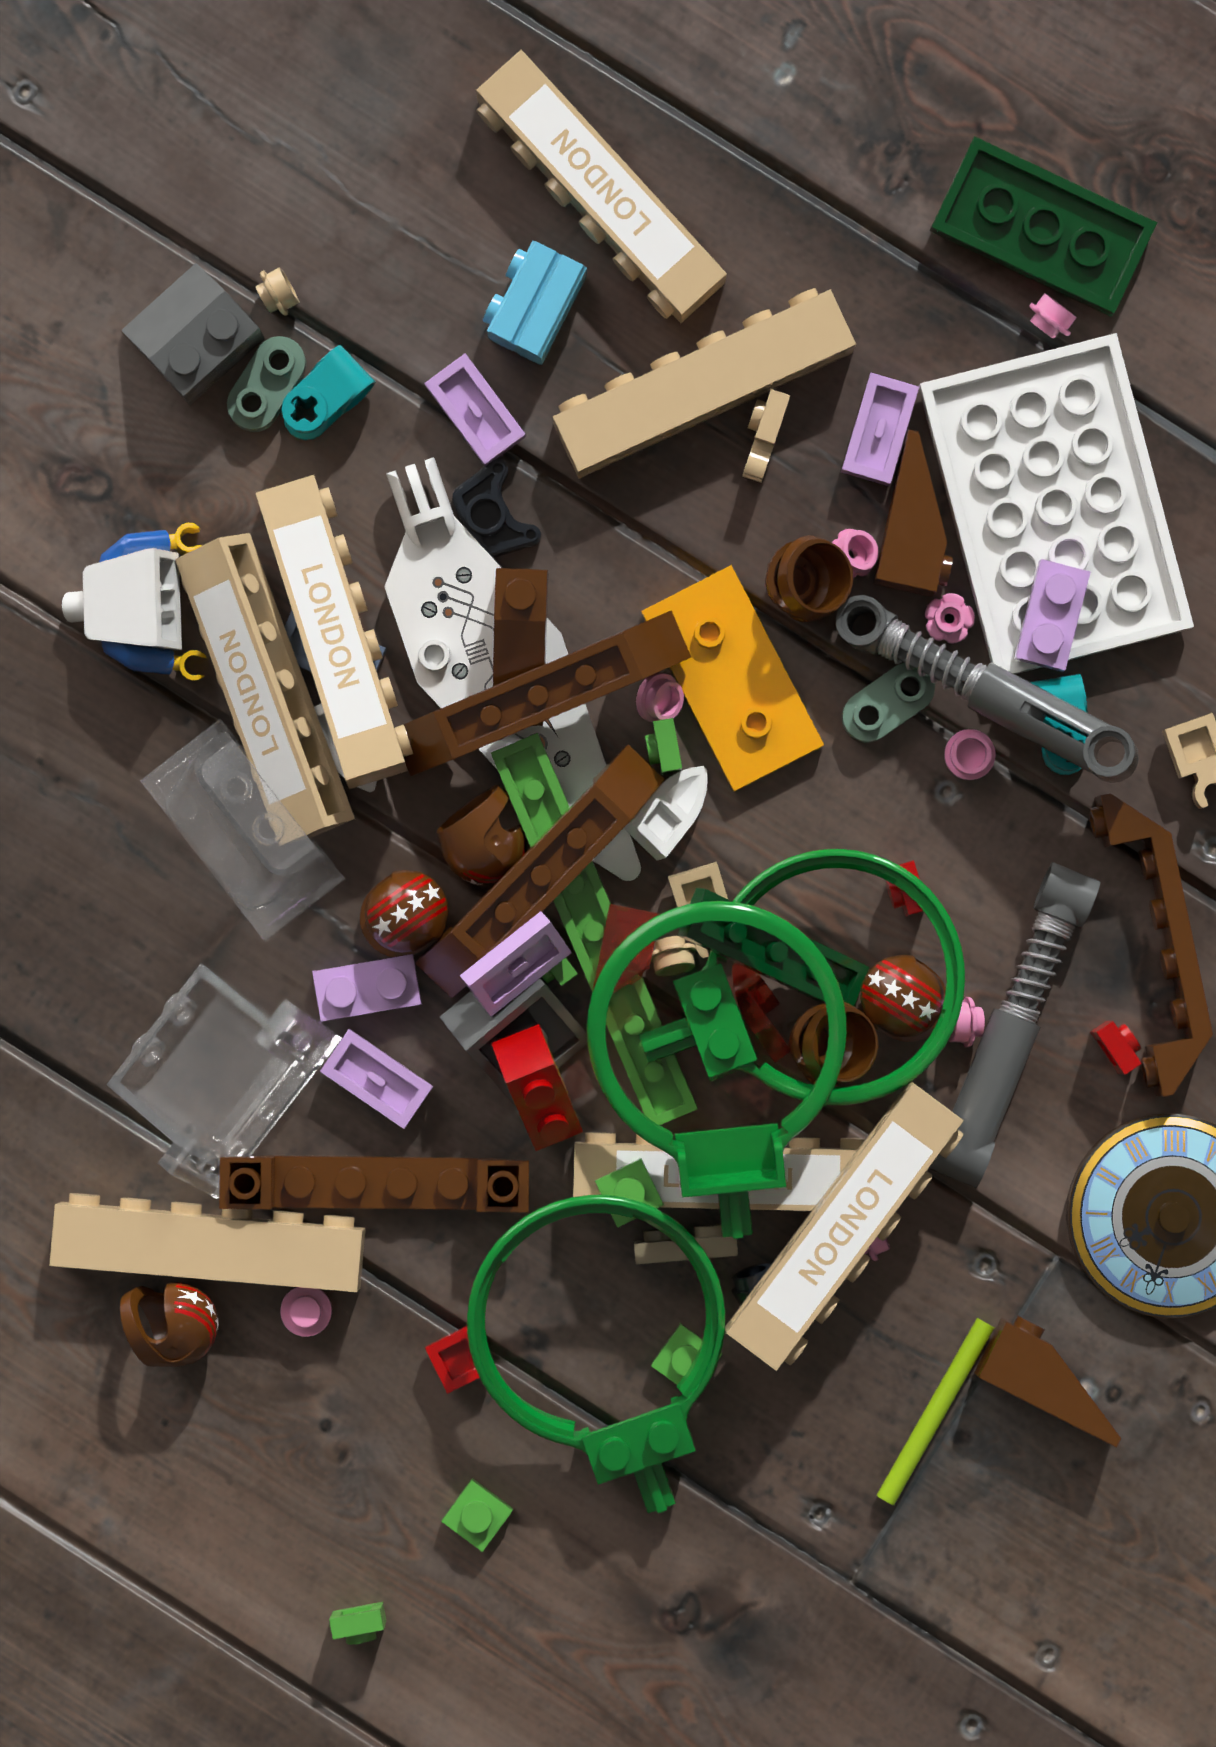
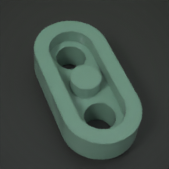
M277 336L267 339L259 346L230 391L227 399L229 415L238 427L249 432H260L269 428L275 422L282 411L283 399L301 382L306 372V357L298 343L288 337ZM278 353L286 354L289 357L288 365L281 370L271 367V359ZM255 395L261 398V407L257 411L247 412L244 410L243 403L247 397Z
M901 663L852 696L845 704L842 711V724L847 734L856 741L871 743L878 741L923 710L933 699L935 683H931L930 676L927 674L919 676L916 668L907 670L906 663ZM906 678L916 680L919 685L918 694L906 696L901 691L902 680ZM871 707L877 712L878 719L875 724L868 726L860 721L859 712L862 708Z

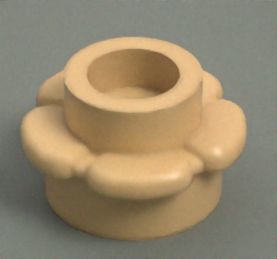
M280 267L268 274L265 270L260 272L264 282L257 285L256 290L270 313L279 309L282 315H288V309L300 303L287 276Z
M671 936L656 941L654 943L656 950L651 951L647 955V960L653 963L657 976H673L688 972L695 967L693 952H696L697 949L694 944H685L684 938Z

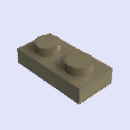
M721 1224L694 1227L695 1236L693 1237L704 1249L708 1258L738 1256L737 1239L722 1237ZM659 1229L643 1231L644 1240L634 1241L636 1264L689 1260L679 1246Z

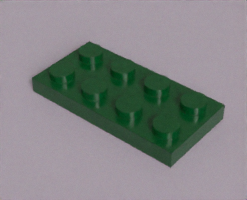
M974 136L930 231L1112 317L1158 222Z

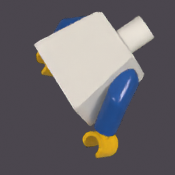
M185 523L177 529L175 534H168L166 530L124 535L101 554L99 563L85 567L83 571V591L68 592L64 595L62 611L65 619L68 622L84 621V634L86 638L101 641L106 655L133 671L170 675L172 670L180 671L181 675L189 680L203 678L204 675H191L186 672L184 663L189 656L193 655L207 658L204 653L198 650H190L182 656H177L173 652V650H182L180 576L175 559L179 557V554L183 556L202 546L187 547L180 540L187 533H199V526L194 523ZM170 549H176L178 553L171 552Z

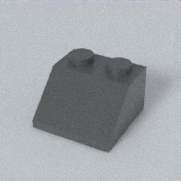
M197 263L121 330L190 406L265 339L260 328Z
M541 978L493 1016H490L471 991L440 1016V1019L465 1051L514 1105L515 1103L506 1085L491 1043L539 1024L558 1068L587 1044L586 1031Z

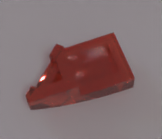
M613 904L609 905L593 990L604 965L615 949L638 927L660 914ZM655 940L640 951L630 962L617 982L613 994L629 983L632 985L641 979L643 972L650 968Z
M735 963L732 965L733 987L741 1013L751 1030L776 1063L790 1052L789 1046L766 1016L768 1012L780 1003L758 973Z

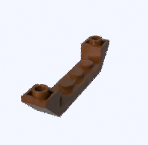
M672 610L403 724L413 752L412 755L404 757L410 776L463 756L691 658Z
M627 744L592 780L594 783L453 928L450 926L441 935L440 939L434 942L422 954L415 964L446 994L453 998L467 986L460 975L540 911L543 912L634 818L665 779Z
M1104 794L1094 798L1096 807L1089 808L1093 835L1095 838L1102 837L1104 847L1144 839L1146 849L1139 850L1141 870L1145 880L1152 879L1156 899L1149 901L1150 914L1155 930L1163 929L1167 948L1160 950L1161 967L1165 979H1173L1177 999L1170 1000L1171 1015L1176 1030H1184L1185 1038L1147 1045L1148 1057L1141 1058L1140 1060L1146 1087H1154L1156 1096L1165 1097L1175 1093L1212 1037L1213 1031L1172 834L1113 794Z
M285 1155L220 1157L219 1209L291 1207L477 1210V1212H529V1160L458 1157Z

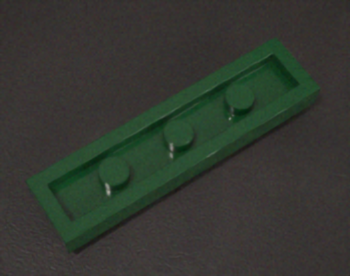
M696 888L690 904L706 901H732L707 889ZM706 921L680 927L677 936L825 1004L818 982L806 963L787 944L764 930L728 921ZM810 939L832 968L844 1002L855 1006L861 991V985L870 967Z

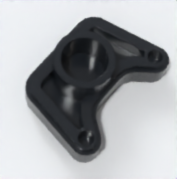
M495 459L455 488L452 495L454 507L464 527L492 558L536 546L541 541L540 529L535 525L515 520L502 497V486L509 472L507 463L502 459Z

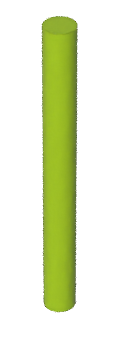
M976 1318L879 1489L877 1496L882 1500L895 1505L995 1327Z

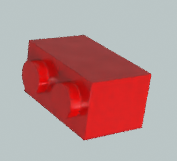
M539 1024L491 1043L506 1085L535 1151L583 1132L569 1093Z

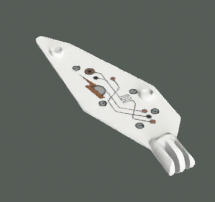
M433 457L424 461L440 507L430 508L415 464L405 467L420 511L419 514L413 516L411 515L407 498L396 470L386 473L406 532L384 587L416 681L436 704L443 708L493 687L496 568L501 567L454 516L435 458ZM548 618L546 664L568 655L561 632ZM586 704L543 721V726H531L479 748L485 757L496 767L491 752L539 733L570 807L594 783L592 780L606 766ZM624 828L593 859L594 862L625 881L636 879L641 871V865L631 836Z

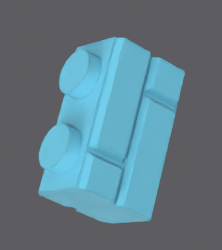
M532 240L527 252L518 249L506 272V277L512 279V282L504 297L495 294L486 310L483 322L489 324L487 336L491 341L542 365L587 277V267Z

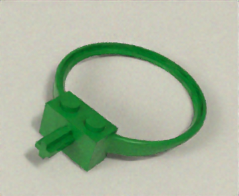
M823 849L795 855L774 864L751 880L732 902L754 906L761 897L775 886L796 875L809 871L842 868L866 872L894 884L919 905L938 935L946 965V990L942 1010L931 1035L922 1048L900 1068L880 1079L862 1085L834 1087L829 1099L825 1103V1105H852L875 1100L899 1090L923 1073L938 1057L952 1035L961 1012L965 989V964L960 940L949 914L939 899L919 878L894 862L874 854L847 849ZM711 951L706 965L701 971L673 981L686 1017L638 1035L648 1063L697 1046L710 1082L741 1071L755 1077L776 1092L799 1101H803L814 1086L790 1078L766 1062L762 1064L760 1069L753 1063L757 1061L756 1054L721 963L717 965V960L727 963L728 959Z
M706 901L687 904L668 910L642 924L626 937L607 960L595 984L588 1009L587 1044L590 1061L602 1092L622 1121L642 1139L675 1159L679 1170L682 1198L718 1194L722 1237L737 1239L743 1238V1235H752L749 1191L786 1187L783 1151L787 1144L819 1114L836 1084L844 1057L847 1036L844 1000L833 970L823 954L804 933L785 919L764 909L738 902ZM706 921H728L764 930L787 944L801 957L813 973L822 991L828 1015L829 1037L827 1052L820 1074L805 1099L793 1112L782 1120L781 1126L783 1128L779 1130L778 1123L677 1133L675 1134V1140H672L674 1136L671 1131L659 1126L635 1107L622 1090L612 1070L606 1045V1018L615 986L624 970L640 951L662 935L677 928Z
M584 1195L563 1199L541 1207L522 1218L499 1238L488 1252L474 1280L468 1304L467 1334L469 1349L480 1380L499 1407L525 1429L542 1438L577 1448L587 1454L598 1485L633 1473L647 1513L657 1511V1513L667 1510V1507L676 1504L662 1462L696 1451L686 1421L687 1414L713 1376L721 1354L725 1333L724 1299L715 1269L701 1245L681 1224L662 1211L640 1201L611 1195ZM608 1213L642 1220L659 1229L679 1246L695 1269L701 1283L706 1308V1324L702 1343L696 1358L686 1375L676 1386L682 1394L679 1397L670 1398L672 1404L590 1432L589 1427L583 1428L581 1431H574L576 1421L551 1415L532 1406L518 1396L504 1381L495 1366L487 1343L485 1329L486 1305L492 1282L501 1264L532 1233L552 1222L573 1215Z

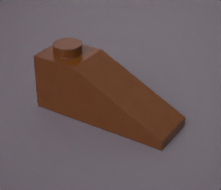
M908 430L904 438L873 584L933 597L937 592L938 585L947 587L953 557L945 555L947 539L919 432Z
M496 568L493 686L546 664L548 570ZM543 722L533 726H543Z
M1018 1315L1013 1324L1001 1318L974 1373L979 1378L1117 1448L1121 1437L1053 1345L1041 1338L1045 1329Z

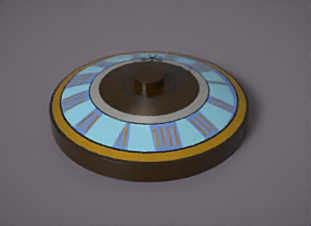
M1172 1113L1153 1114L1132 1119L1109 1131L1099 1139L1087 1152L1074 1174L1066 1208L1067 1230L1072 1250L1079 1265L1091 1282L1103 1294L1127 1309L1152 1317L1184 1318L1199 1315L1216 1308V1125L1211 1122L1188 1115Z

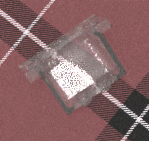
M221 718L140 780L264 941L270 939L346 880L315 839L310 840L248 760L244 747Z
M201 963L180 991L168 999L162 1014L148 1032L137 1039L132 1047L131 1054L106 1085L173 1142L158 1164L172 1176L218 1199L220 1157L251 1156L342 1037L287 999L282 1002L271 1016L216 972Z

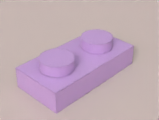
M466 353L425 382V387L484 466L499 458L526 438L524 431Z
M870 373L841 469L842 473L890 486L919 386Z
M1044 559L1039 561L1014 660L1060 672L1066 670L1090 571Z
M540 911L462 973L460 977L490 1016H493L572 952L552 923Z
M413 954L312 971L321 1022L422 1004Z
M348 1029L320 1070L328 1078L403 1129L406 1128L434 1087L351 1029Z

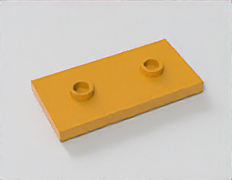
M732 565L641 611L643 618L647 621L672 610L691 658L669 668L676 682L682 687L684 697L733 792L824 746Z

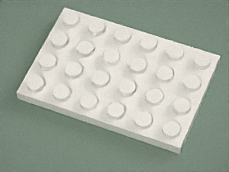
M1117 333L920 383V395L991 663L1013 674L1041 668V666L1014 660L1035 574L1041 559L1091 572L1068 661L1189 630L1194 627Z

